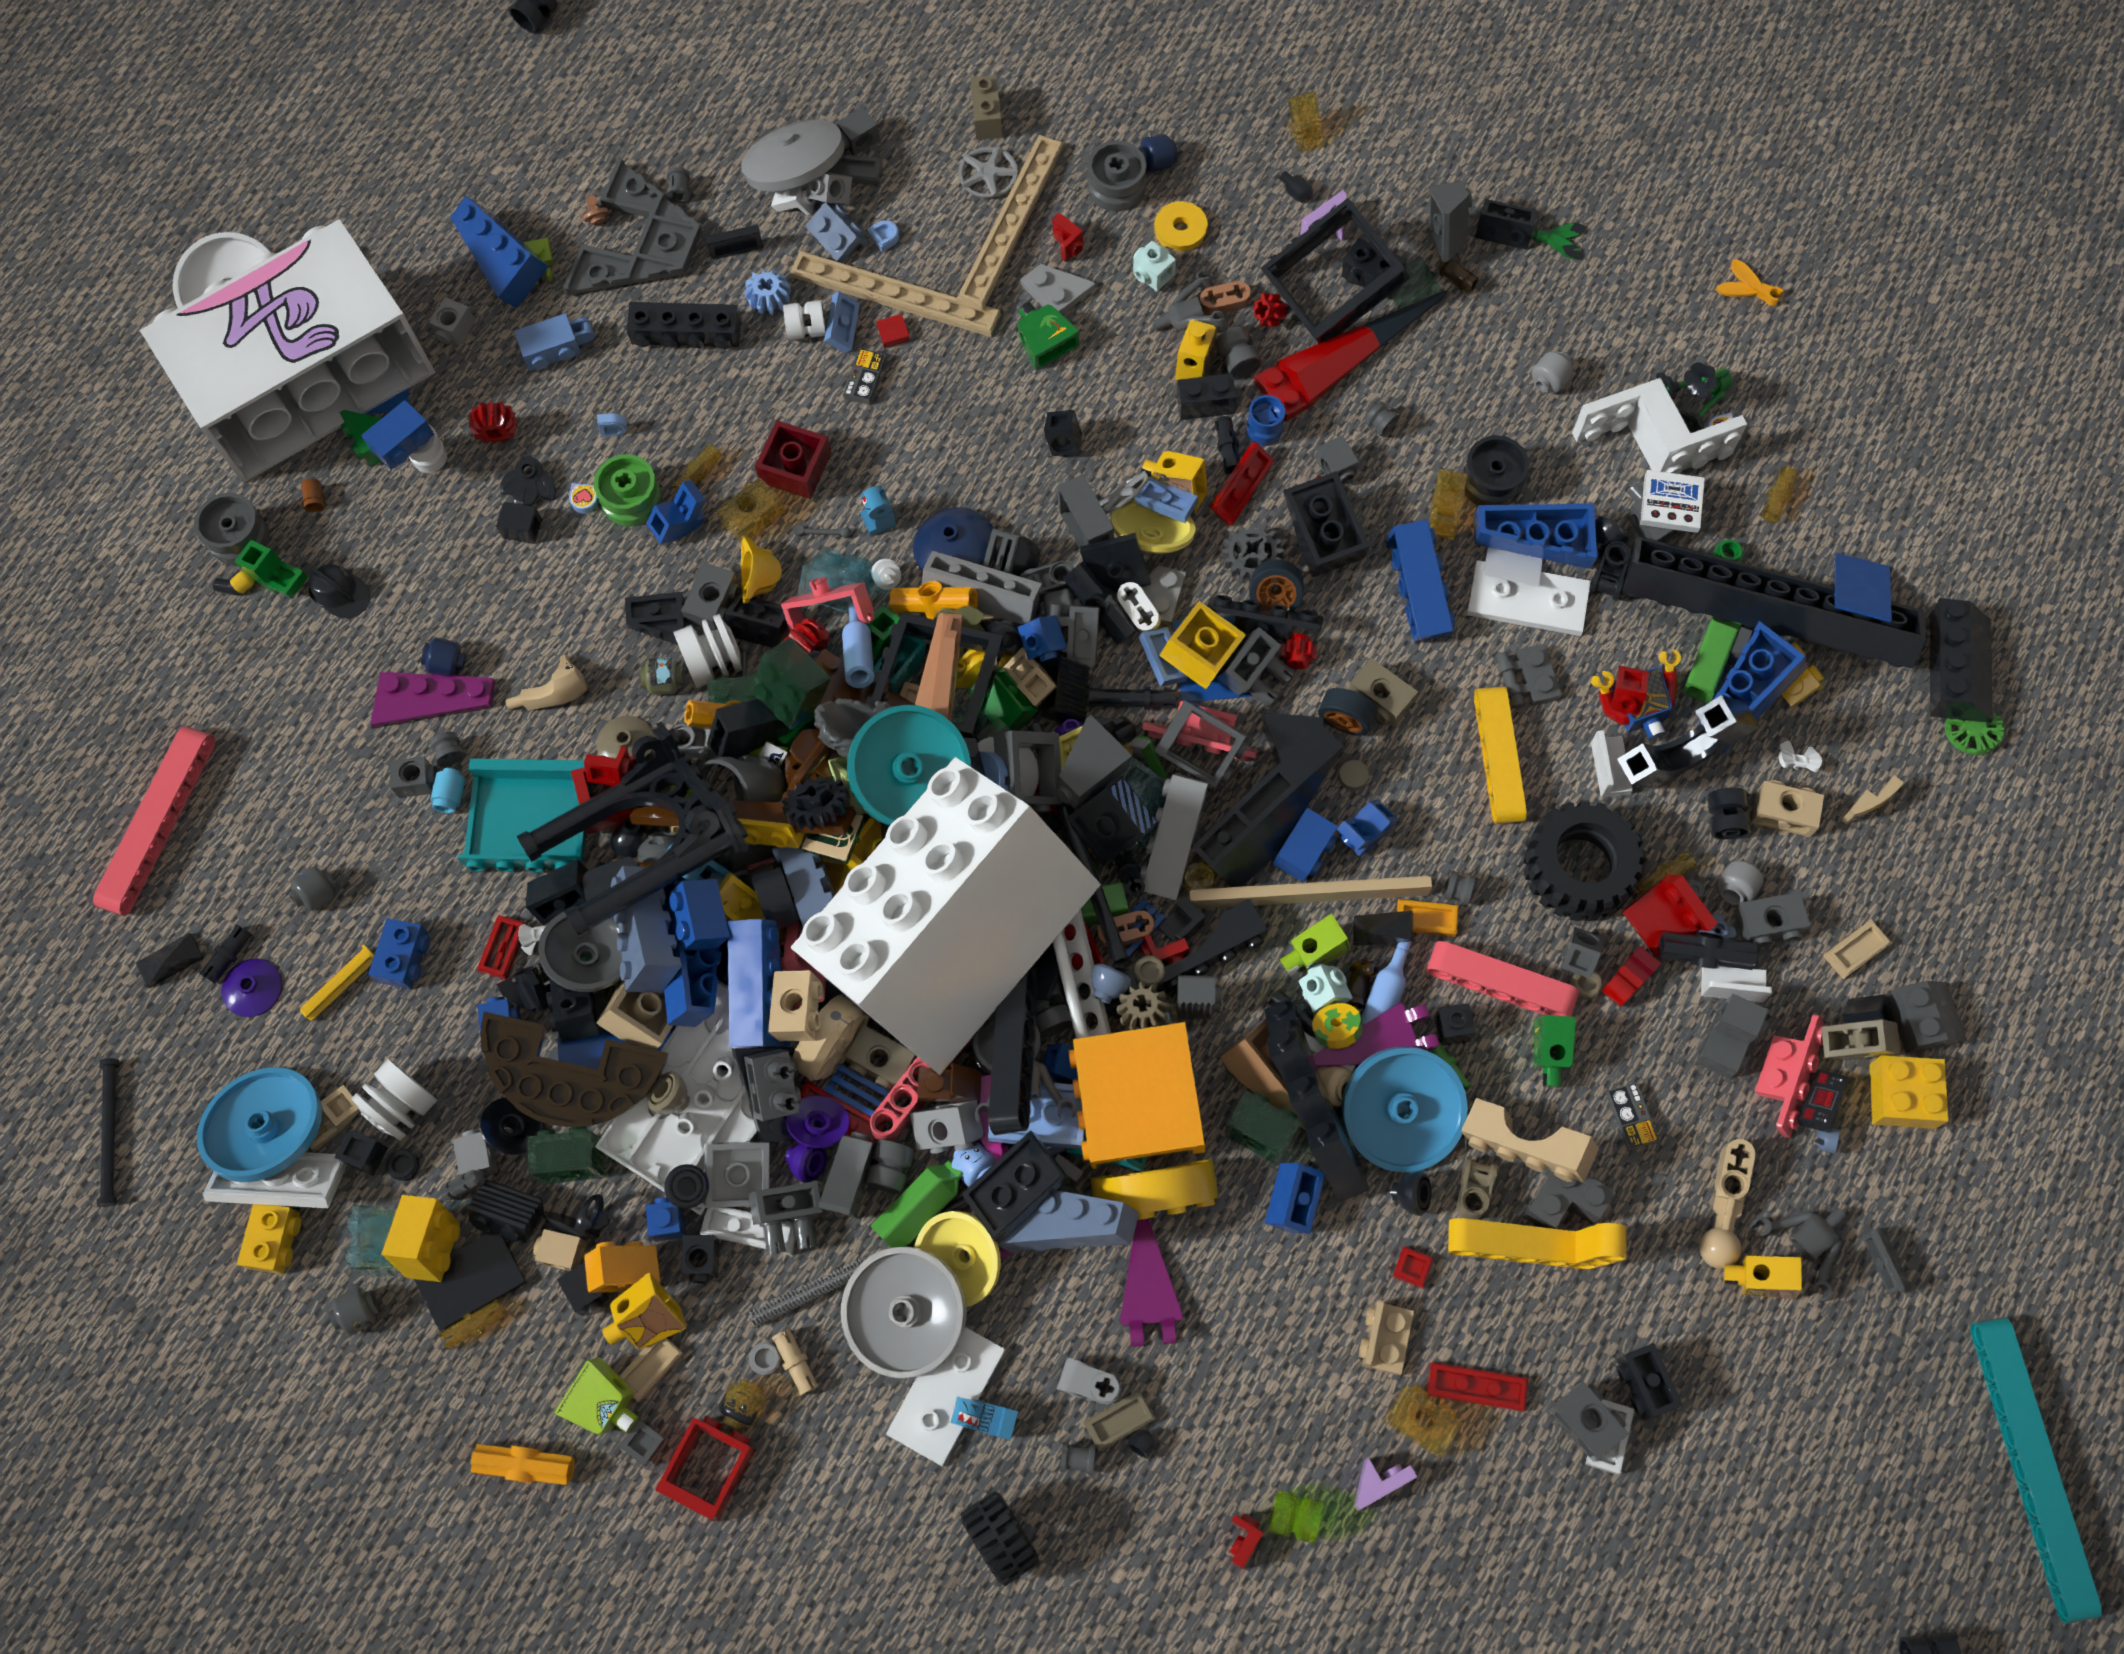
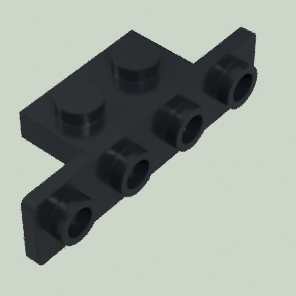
M1225 595L1210 597L1207 607L1214 612L1234 615V626L1245 633L1246 636L1260 627L1280 645L1286 643V639L1290 638L1293 626L1321 630L1324 618L1312 610L1290 611L1288 607L1283 605L1261 606V603L1258 601H1232L1231 597Z

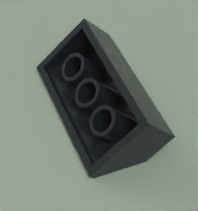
M1939 598L1930 614L1929 625L1930 716L1991 723L1993 721L1991 619L1970 601Z

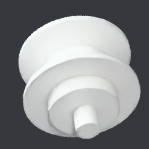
M880 559L872 567V578L879 588L888 590L899 584L901 571L893 560Z

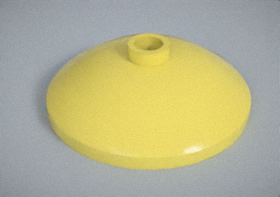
M1130 500L1119 509L1113 511L1111 516V524L1117 537L1136 533L1141 551L1153 554L1172 553L1188 546L1192 542L1196 530L1195 523L1191 517L1188 518L1186 523H1182L1135 504V500Z
M949 1211L933 1217L923 1226L916 1239L915 1248H921L935 1254L950 1266L962 1285L966 1307L984 1300L997 1283L1001 1259L998 1244L990 1236L983 1223L972 1214L963 1211ZM965 1251L969 1253L970 1260L966 1259Z

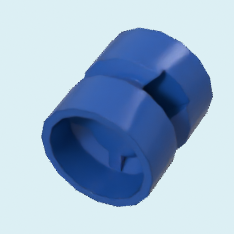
M1263 395L1254 399L1250 404L1247 434L1252 442H1257L1261 446H1269L1281 438L1285 407L1278 398L1271 395Z

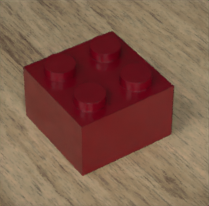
M776 420L755 464L759 482L811 499L832 454L828 436Z

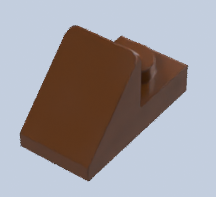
M952 1063L950 1069L945 1068L939 1075L932 1068L919 1067L917 1101L966 1102L977 1100V1103H980L981 1071Z

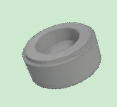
M759 1343L750 1351L749 1365L759 1375H772L781 1366L782 1356L778 1348L772 1343Z

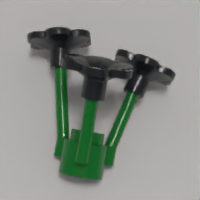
M1701 362L1692 365L1691 370L1684 374L1685 381L1682 382L1673 381L1664 372L1656 374V379L1661 378L1672 400L1676 397L1675 392H1678L1683 387H1687V392L1690 395L1697 394L1700 398H1706L1710 394H1714L1711 400L1698 413L1679 412L1690 434L1705 428L1700 423L1702 417L1718 400L1726 396L1725 390L1730 388L1733 381L1728 369L1719 368L1715 370L1711 365L1705 366Z

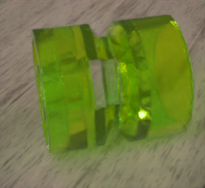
M1278 1489L1272 1509L1269 1532L1285 1537L1293 1532L1297 1540L1315 1544L1324 1501L1310 1497H1304L1301 1501H1298L1295 1493Z

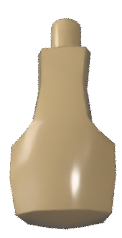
M567 655L560 656L559 666L552 674L550 682L541 687L522 689L520 695L506 699V705L509 710L522 706L528 711L578 699L588 689L583 674L571 663Z

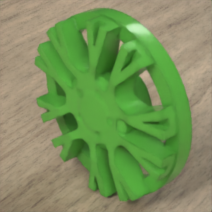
M1994 712L1991 723L1947 718L1945 732L1948 740L1958 750L1970 755H1983L1993 751L2001 742L2004 735L2003 720L2000 719V715L1997 716ZM1951 725H1957L1961 727V730L1952 732ZM1989 733L1997 735L1995 741L1988 736ZM1962 735L1965 739L1959 742L1957 738ZM1968 742H1976L1977 749L1967 747Z

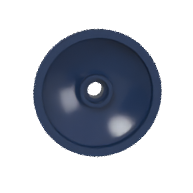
M965 507L948 508L933 514L922 523L913 540V556L917 566L923 572V568L932 551L983 566L993 529L992 524L980 512Z

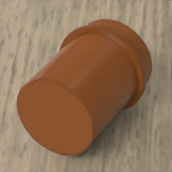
M313 478L303 480L301 482L302 505L305 511L311 513L322 511L325 499L323 498L321 481Z

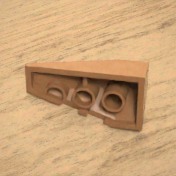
M1265 1017L1231 1045L1220 1058L1225 1063L1228 1071L1234 1074L1239 1082L1305 1129L1290 1104L1287 1085L1271 1059L1267 1038L1270 1036Z

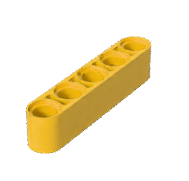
M1505 686L1477 688L1474 691V704L1494 824L1525 822L1526 803L1507 689Z

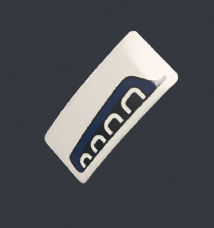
M766 742L759 756L775 762L780 767L787 752Z

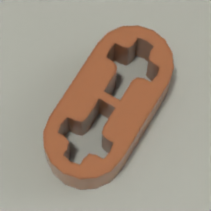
M1234 281L1204 289L1200 295V304L1203 312L1211 315L1214 311L1224 313L1245 307L1250 301V287L1245 282ZM1238 291L1242 298H1238L1237 295H1234V292ZM1208 298H1213L1216 304H1211Z
M1135 911L1113 917L1118 931L1124 930L1119 932L1124 946L1144 941L1145 935L1150 934L1151 936L1153 934L1154 920L1148 912ZM1141 919L1143 924L1148 923L1145 926L1144 932H1140L1138 928L1128 930V928L1136 926V920ZM1099 925L1098 940L1104 947L1108 948Z

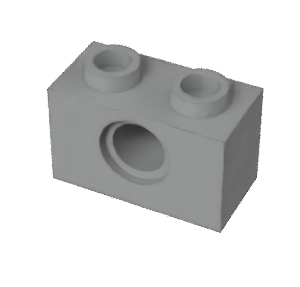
M977 1100L929 1106L909 1113L917 1150L930 1149L931 1153H939L949 1150V1146H954L955 1151L973 1147V1141L984 1137L980 1114L979 1123L975 1120V1109L978 1106Z

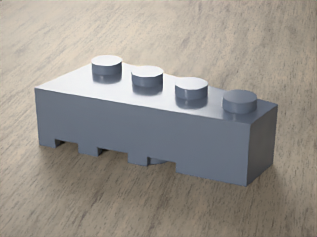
M806 833L799 848L772 847L778 864H783L785 871L783 875L788 890L792 892L797 917L801 920L803 928L806 922L813 915L821 912L836 895L822 855L801 849L806 836L807 839L816 841L814 833H808V835Z
M622 866L616 877L612 878L611 887L646 867ZM663 888L614 916V921L619 926L617 949L622 954L620 978L625 982L626 992H663L682 967L680 957L673 956V949L676 948L677 943L675 935H668L671 918L669 911L662 909L666 899Z
M1056 1190L997 1244L1010 1253H1022V1251L1034 1250L1036 1252L1048 1251V1249L1052 1248L1076 1249L1078 1246L1127 1245L1132 1242L1139 1213L1123 1202Z

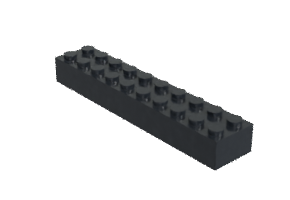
M1637 535L1631 549L1622 592L1634 598L1654 600L1664 606H1677L1691 613H1703L1714 616L1721 621H1734L1751 629H1755L1760 621L1779 636L1798 638L1808 644L1817 643L1825 645L1838 652L1847 651L1859 654V656L1865 659H1878L1888 662L1895 667L1904 666L1913 669L1926 641L1924 610L1891 602L1892 620L1887 622L1835 608V587Z

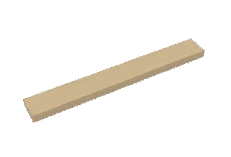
M1041 135L1038 136L957 297V303L980 311L984 310L1063 150V142Z
M802 251L799 252L790 271L791 277L989 337H992L1001 316L1000 310L985 306L984 310L980 311L957 303V297Z
M1429 876L1195 889L1189 891V900L1198 909L1234 907L1248 899L1251 900L1254 906L1428 896L1432 888V881Z

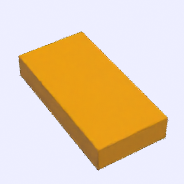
M1398 899L1397 912H1413V932L1456 937L1459 905Z

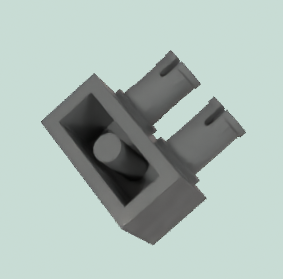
M1258 627L1246 636L1216 678L1236 695L1249 692L1267 708L1273 703V698H1276L1279 693L1259 678L1261 672L1265 669L1280 681L1282 685H1285L1291 679L1290 676L1294 675L1295 670L1291 669L1276 656V652L1282 645Z
M776 1049L744 1056L754 1118L766 1121L799 1113L801 1095L798 1086H794L793 1077L796 1072V1065L793 1056L789 1055V1051Z
M818 1181L749 1193L753 1225L759 1224L760 1227H763L766 1255L787 1252L781 1224L785 1223L784 1220L787 1219L794 1222L797 1250L817 1246L812 1218H815L816 1214L822 1213V1209L818 1208L820 1202Z

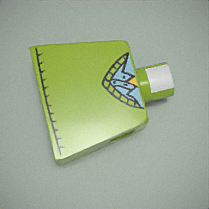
M1331 913L1293 938L1291 944L1294 951L1279 960L1290 975L1303 966L1308 971L1317 964L1326 965L1351 951L1347 936ZM1309 948H1317L1313 953H1306Z
M600 1357L586 1361L554 1412L558 1416L598 1435L610 1432L615 1425L628 1434L639 1419L637 1415L626 1408L634 1396V1391Z

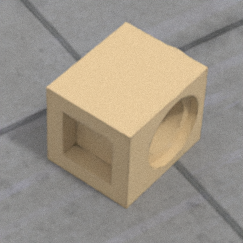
M544 1229L542 1237L539 1236L534 1245L535 1261L545 1266L571 1271L581 1264L587 1242L580 1237Z

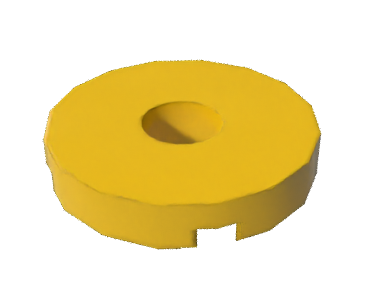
M1184 201L1172 202L1162 207L1157 213L1154 222L1155 236L1160 244L1166 248L1167 246L1173 248V251L1177 252L1190 251L1198 247L1203 242L1208 229L1207 218L1202 209L1193 203ZM1185 223L1188 227L1185 230H1177L1174 225Z

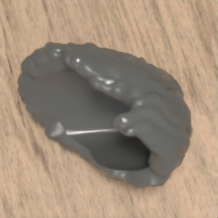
M838 698L835 702L829 701L819 704L814 711L816 721L814 726L820 729L818 738L829 748H832V750H837L840 756L847 758L851 743L859 729L873 716L888 708H892V706L887 701H876V707H871L869 704L862 703L859 700L855 701L846 698Z

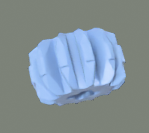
M763 268L761 274L758 275L753 272L752 279L746 280L744 294L752 310L758 309L761 315L766 310H769V313L773 316L774 309L777 308L783 312V304H789L791 288L783 273L778 274L775 269L767 273Z

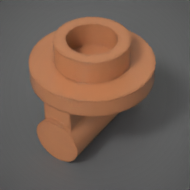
M593 195L588 196L586 202L589 212L583 216L584 222H591V225L605 222V216L609 215L608 208L598 209L597 198Z

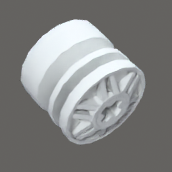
M720 614L713 616L717 626L715 630L711 631L706 619L702 620L704 634L698 636L691 625L673 632L696 688L714 682L712 670L714 667L718 666L725 677L729 676L724 664L729 661L732 662L736 673L743 670L741 667V653L730 627L722 620Z
M387 1059L374 1073L377 1080L382 1084L381 1088L377 1090L371 1085L364 1084L362 1088L372 1096L369 1101L358 1093L351 1100L371 1124L381 1132L394 1136L401 1141L406 1134L397 1124L401 1121L412 1129L415 1124L407 1113L413 1110L424 1116L438 1100L390 1059Z

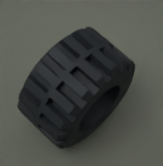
M994 1490L961 1513L962 1524L997 1581L1005 1587L1039 1564L1038 1553L1000 1493Z

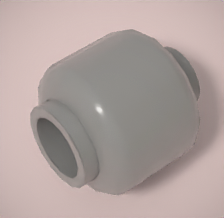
M1559 351L1546 353L1532 369L1534 385L1541 392L1557 393L1573 376L1572 360L1565 353Z
M1734 861L1726 867L1719 878L1717 886L1721 897L1727 903L1739 905L1741 902L1755 899L1762 888L1764 879L1762 873L1754 864L1745 861Z

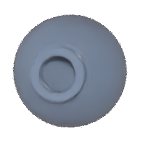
M1104 964L1093 965L1091 983L1095 990L1093 997L1110 1004L1112 999L1120 997V994H1125L1129 989V985L1132 986L1131 979L1124 973Z

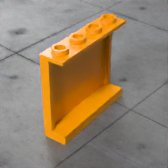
M1185 1022L1073 1039L1074 1049L1069 1050L1071 1069L1077 1068L1078 1080H1073L1075 1099L1081 1098L1083 1110L1077 1111L1080 1130H1086L1087 1141L1081 1142L1084 1161L1090 1160L1092 1169H1097V1164L1179 1151L1192 1150L1193 1154L1206 1152Z

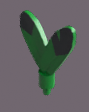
M1571 223L1550 231L1538 229L1536 232L1532 231L1531 237H1534V240L1547 242L1552 248L1569 259H1582L1580 249L1568 241V239L1581 235L1585 230L1584 225Z

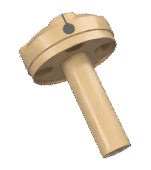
M842 994L830 1000L819 1012L820 1027L816 1030L815 1041H799L793 1058L796 1069L810 1081L824 1079L837 1072L839 1064L842 1065L845 1062V1054L863 1025L866 1026L869 1021V1016L852 1000Z

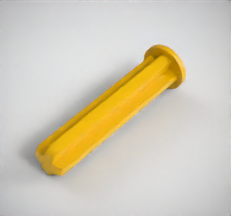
M365 944L361 946L363 949L300 1008L301 1013L307 1019L313 1021L371 966L375 954Z

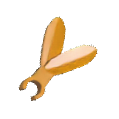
M1736 259L1732 260V272L1741 282L1722 283L1717 286L1716 291L1730 297L1756 295V297L1766 301L1768 305L1777 306L1778 298H1781L1784 292L1783 289L1765 283L1761 285V281L1744 262Z

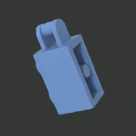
M566 313L514 331L529 371L544 369L549 364L561 360H570L575 355L581 354L579 345L588 343L595 338L588 318L581 317L569 321Z

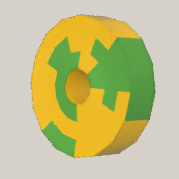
M1346 1003L1327 1005L1319 1010L1312 1022L1316 1040L1322 1046L1330 1049L1350 1046L1359 1039L1363 1031L1359 1011L1354 1006Z

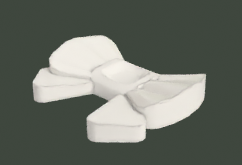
M1785 741L1779 746V750H1781L1779 762L1782 767L1788 768L1793 766L1796 770L1802 767L1813 772L1819 771L1822 758L1813 747H1808L1804 755H1798L1794 753L1790 741Z
M525 924L520 925L518 937L522 945L521 948L527 955L533 953L535 944L540 940V936L546 926L532 928Z

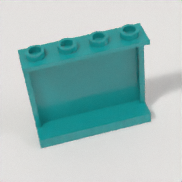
M470 759L468 770L473 775L465 849L464 854H458V860L468 870L474 872H482L485 868H496V870L501 872H513L514 868H525L528 872L540 873L544 869H558L577 859L583 864L586 830L541 854L542 857L533 862L528 858L516 836L526 830L531 832L579 805L571 771L584 768V760ZM588 784L587 787L590 795L591 784Z

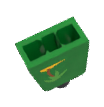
M1027 302L1019 308L1018 313L1022 319L1017 323L1018 335L1035 370L1040 369L1079 346L1078 329L1052 305L1047 304L1037 310L1031 302Z
M1542 1015L1534 1019V1068L1543 1069L1544 1087H1562V1070L1572 1068L1576 1017ZM1550 1049L1555 1050L1557 1054L1556 1060L1550 1056Z

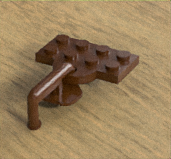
M824 649L797 683L794 692L818 706L829 701L835 702L838 698L859 700L865 703L867 697L872 696L875 689L873 688V682L865 688L850 686L845 679L844 660ZM888 688L884 701H887L892 707L915 705ZM819 728L802 730L793 741L790 748L791 755L802 765L794 774L788 790H796L795 784L797 783L804 785L807 778H810L814 772L827 779L832 776L828 760L843 757L837 753V750H832V748H829L818 738ZM787 791L783 794L782 800L788 798Z

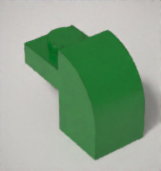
M253 540L249 541L234 561L255 582L275 594L280 593L291 599L308 578L304 571L283 562L270 548Z

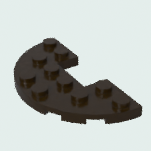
M483 1012L481 1049L484 1052L489 1070L488 1073L499 1092L519 1111L533 1119L550 1125L562 1127L593 1126L610 1121L626 1113L636 1106L654 1087L666 1065L669 1055L667 1052L606 1039L598 1070L540 1057L547 1025Z

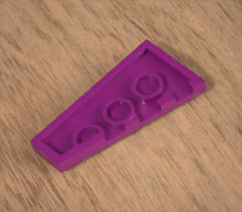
M380 672L370 725L374 729L384 727L385 724H403L420 718L432 719L438 718V715L450 713L455 715L490 709L495 680L485 677H446L431 674Z

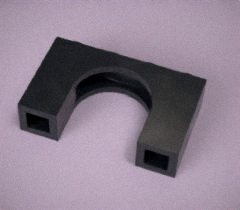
M1721 695L1695 711L1702 724L1688 734L1669 743L1657 746L1642 743L1618 758L1632 785L1658 789L1760 728L1746 702Z

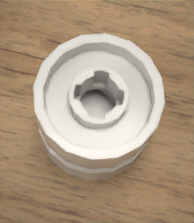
M822 300L808 301L805 306H801L799 303L783 305L785 327L789 341L804 339L806 334H809L812 338L825 336L826 322ZM804 314H810L811 326H805Z
M431 425L429 426L434 435L424 446L419 447L409 455L414 467L425 473L439 470L447 461L446 448Z

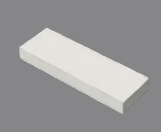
M727 1207L707 1208L700 1235H715L719 1240L766 1250L763 1227H760L759 1224L753 1225L750 1212ZM784 1220L785 1223L781 1224L787 1252L782 1253L792 1255L796 1242L794 1222Z

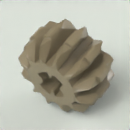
M1141 981L1139 989L1135 990L1134 987L1129 985V995L1120 994L1119 1001L1121 1005L1117 1006V1013L1122 1016L1120 1022L1123 1026L1130 1025V1030L1159 1026L1158 1022H1167L1168 1018L1165 1013L1170 1011L1169 1003L1164 1002L1166 1000L1165 992L1157 993V986L1154 983L1148 989H1145V984ZM1146 1004L1147 1011L1140 1012V1005Z

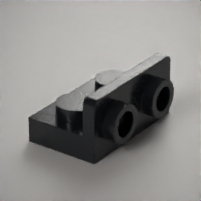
M1485 199L1475 237L1527 249L1538 211Z
M737 593L725 612V623L730 627L734 638L778 649L781 645V632L787 624L781 604L754 597L749 603H743L742 594Z

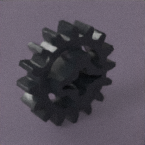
M819 775L815 781L814 779L807 778L804 785L797 783L795 784L796 790H788V798L782 800L784 804L782 809L790 825L794 826L797 824L799 830L808 826L810 831L816 825L825 828L828 821L837 822L836 816L845 815L844 808L850 806L848 800L850 796L846 785L843 784L841 779L835 781L834 776L824 780L823 776Z

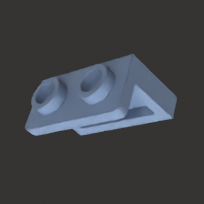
M824 202L805 227L837 262L843 263L859 243L867 246L869 240L863 235L865 230L854 221L851 222L847 218L849 216L847 210L839 204L833 206Z

